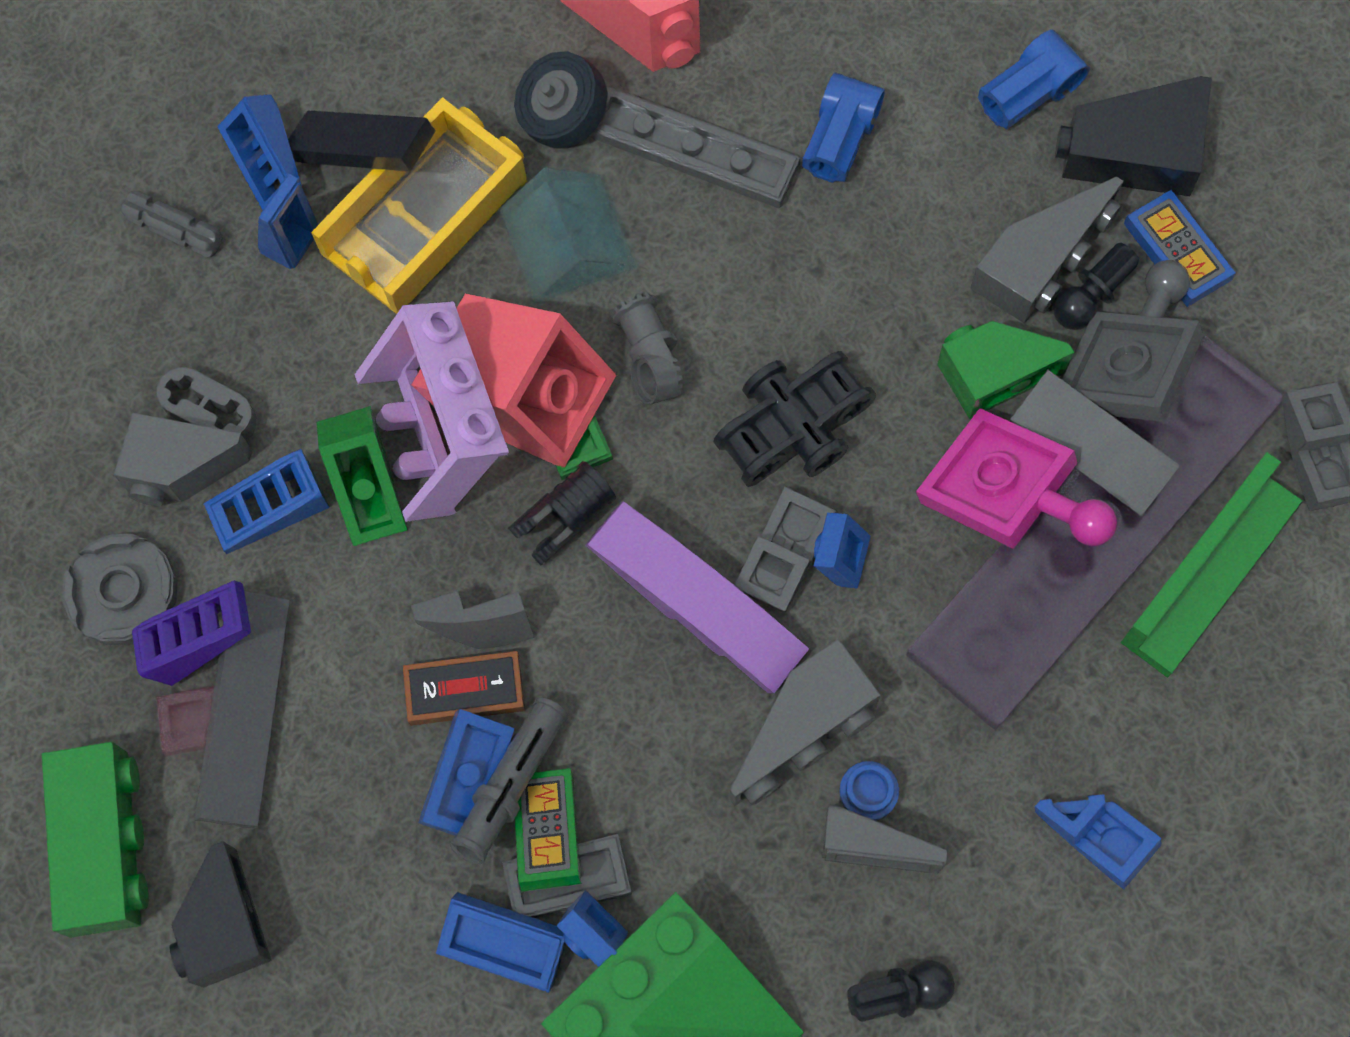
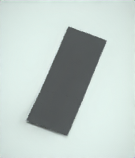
M1049 370L1046 371L1010 419L1025 429L1074 450L1077 459L1075 468L1140 516L1144 514L1181 466Z

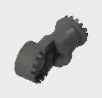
M639 292L635 294V300H633L632 296L627 297L629 303L627 304L623 300L620 302V305H615L614 310L610 312V317L614 324L622 327L632 347L629 353L632 359L630 375L635 393L643 403L649 405L676 398L680 395V389L683 387L682 383H678V381L683 380L682 375L677 376V371H680L681 368L680 366H674V363H677V359L673 358V354L670 352L676 346L677 339L672 332L665 330L655 310L658 302L654 295H651L650 292H643L642 294Z

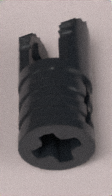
M585 461L577 465V470L566 476L565 480L556 485L550 494L546 493L508 527L516 538H520L530 533L549 513L560 522L561 526L549 537L542 540L531 554L540 566L581 531L580 528L590 522L595 514L600 513L607 503L611 504L617 498L602 476Z

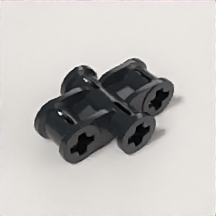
M836 351L826 356L792 382L785 375L787 371L786 366L781 360H776L759 369L744 384L743 393L748 399L755 398L759 404L726 424L717 433L713 442L719 450H726L743 471L741 479L747 487L758 484L798 454L805 462L803 470L809 477H814L835 464L847 452L849 448L847 443L843 439H835L831 431L865 411L877 395L871 387H863L847 367L848 358L843 351Z

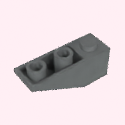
M1118 177L1112 178L1007 226L977 265L970 289L1024 324L1035 309L1044 314L1062 288V285L1056 281L1065 269L1075 273L1087 257L1092 245L1086 241L1095 229L1105 233L1117 217L1122 205L1116 202V198L1123 180Z
M839 639L793 669L788 675L730 788V800L734 806L746 798L751 805L759 803L781 785L776 777L793 765H796L800 772L809 768L828 753L829 750L824 745L826 742L842 731L847 738H850L875 720L876 716L872 710L877 707L880 693Z

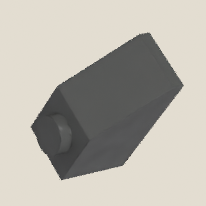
M133 413L114 476L129 492L131 499L151 506H161L164 499L177 502L187 500L250 462L253 451L241 433Z

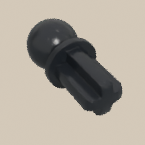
M1120 242L1090 271L1082 269L1078 273V277L1083 285L1081 287H1068L1062 290L1055 298L1053 313L1057 322L1070 330H1080L1087 327L1097 313V301L1101 299L1103 302L1110 304L1115 299L1112 292L1137 267L1139 257L1130 247Z
M926 960L916 964L908 974L900 967L893 968L888 972L887 977L851 986L847 991L848 1008L851 1015L861 1022L895 1013L903 1018L909 1017L914 1014L916 1005L927 1010L939 1009L945 1006L954 994V978L945 965L933 960Z

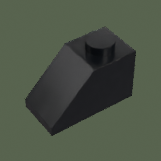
M224 841L212 845L171 924L177 941L170 944V954L174 967L181 978L188 977L189 983L203 988L272 961L237 850Z

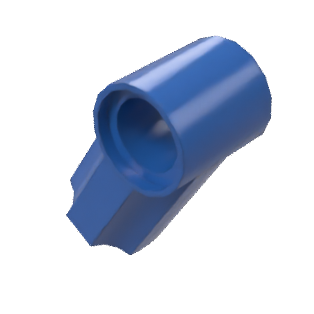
M1048 30L1029 44L1017 63L980 88L978 100L988 117L997 126H1002L1007 130L1050 98L1055 102L1060 101L1065 97L1062 92L1067 89L1072 92L1078 88L1087 77L1090 67L1055 30Z
M834 72L826 87L819 110L820 119L803 157L802 167L808 170L814 177L832 183L836 181L845 182L864 135H870L874 125L871 124L872 118L877 119L880 113L885 89Z

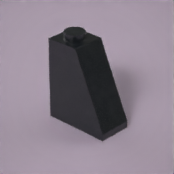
M1199 76L1076 106L1070 126H1060L1056 143L1055 158L1064 159L1062 178L1101 184L1118 177L1123 180L1121 187L1161 193L1172 190L1175 195L1190 197L1202 170L1212 78Z

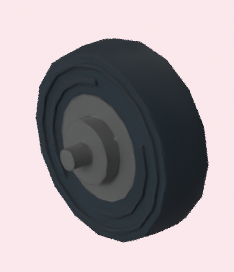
M569 51L552 52L536 60L523 74L516 89L514 109L518 123L532 139L551 148H569L586 140L599 126L606 111L608 92L602 74L586 58Z

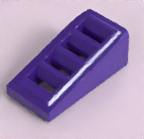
M235 580L155 615L133 628L132 636L139 675L143 678L173 686L249 635L251 628L243 583ZM220 612H222L224 625L222 627H219L217 615Z

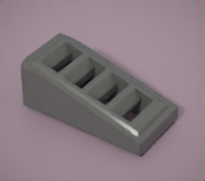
M828 805L822 858H825V861L938 874L946 864L947 850L940 848V846L838 805Z

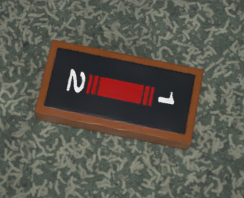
M518 651L403 665L407 721L410 726L452 721L455 711L459 709L482 717L525 711Z

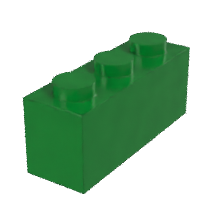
M113 742L42 753L52 931L71 938L141 926L140 910L147 909L149 893L145 876L142 873L137 874L136 851L142 850L144 847V830L139 815H133L131 793L138 792L140 787L139 769L135 758L129 757L127 751Z

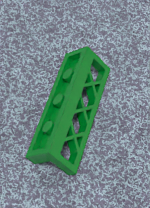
M1268 452L1265 453L1120 642L1167 678L1173 673L1303 501L1270 478L1281 461Z

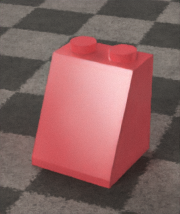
M560 0L653 72L666 66L671 69L679 68L687 64L694 55L700 53L699 0Z
M465 293L456 309L505 442L547 462L565 468L613 383L616 374L560 313ZM420 369L411 385L434 406Z

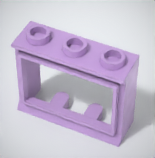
M455 303L403 305L359 367L355 377L358 384L397 380L405 402L385 404L376 416V423L385 431L414 428L422 449L421 451L402 453L393 464L394 474L402 480L430 477L402 511L405 522L455 514L456 505L499 456L507 455L509 451ZM419 366L451 452L449 455L446 453L428 400L411 385L418 374L417 369Z

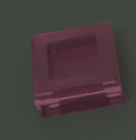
M214 686L156 697L161 747L164 755L171 756L205 749Z

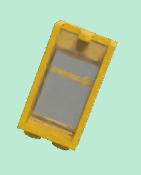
M443 97L423 116L433 126L435 133L412 170L408 172L372 169L311 232L322 256L396 314L403 305H408L510 196L527 182L523 163L524 155L517 145L504 136L497 139L484 129L482 121L474 112L464 106L457 109Z

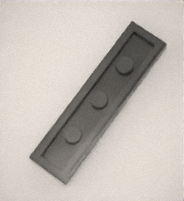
M606 85L608 92L606 111L599 126L589 136L590 138L780 209L800 166V157Z
M244 591L251 633L219 654L194 820L243 828L258 827L290 600Z

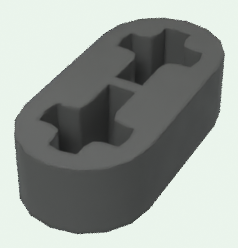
M187 367L174 368L160 378L156 387V397L160 405L176 421L222 429V423L212 413L214 408L226 414H232L237 408L236 412L241 418V422L237 426L228 423L223 430L241 433L247 441L256 429L257 416L246 398L194 369ZM190 386L198 399L202 401L199 405L187 399H181L178 402L173 396V391L176 388L186 390Z

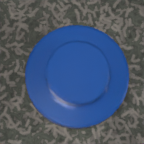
M864 761L853 765L844 774L839 790L840 799L845 809L876 821L886 817L894 809L899 797V785L895 775L886 766L878 762Z

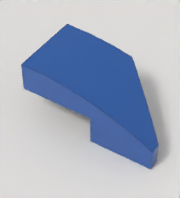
M1104 794L1088 796V800L1052 803V799L1040 800L1035 805V812L1041 819L1123 890L1161 846V837L1116 803L1105 802Z

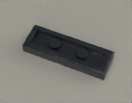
M307 110L288 138L296 163L410 172L433 137L435 129L428 119L423 117Z

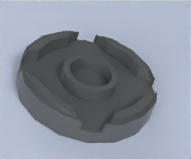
M110 534L89 543L79 552L81 556L75 561L73 567L69 565L63 577L62 602L68 619L86 637L105 645L133 644V628L147 619L173 608L177 601L178 579L171 560L155 544L134 534Z

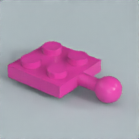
M979 408L916 491L921 504L1012 549L1016 547L1041 512L1069 524L1073 536L1080 543L1088 546H1099L1108 542L1115 534L1117 528L1116 514L1111 506L1104 501L1090 499L1078 503L1056 493L1077 465L1074 450Z

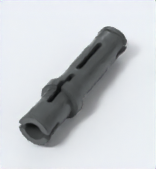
M537 698L534 701L530 713L508 746L506 753L487 785L482 784L478 786L472 797L475 805L457 836L450 843L451 849L461 858L474 864H482L486 860L487 853L504 824L514 821L520 810L517 803L533 774L540 766L559 729L568 718L567 712L556 702L547 698ZM533 739V744L531 745L530 749L525 755L520 766L516 770V766L518 765L519 761L521 760L522 756L524 755L526 749L528 748L529 744ZM504 789L505 791L503 795L501 796L497 805L492 810L489 819L486 821V817L488 816L489 812L491 811L492 807L494 806L495 802L498 800Z

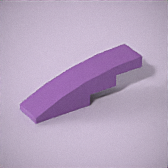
M624 501L616 507L585 545L659 611L670 619L678 620L718 656L727 657L767 693L776 692L809 650L806 645L725 577Z

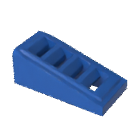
M268 94L244 97L217 128L263 210L276 192L273 183L277 179L282 183L289 174L298 178L299 181L300 178L281 114L273 96ZM269 163H270V165H271V167H272V170H271V171H269V167H268V164H269Z
M290 174L281 183L265 206L258 221V249L260 253L289 269L295 268L314 240L311 232L318 226L299 179Z
M302 449L276 460L204 503L226 554L329 508L312 467ZM296 478L302 493L292 498L286 482ZM274 487L282 502V505L275 509L272 508L265 492ZM254 496L263 516L256 520H253L245 500ZM234 505L244 526L236 532L233 531L225 513V509Z

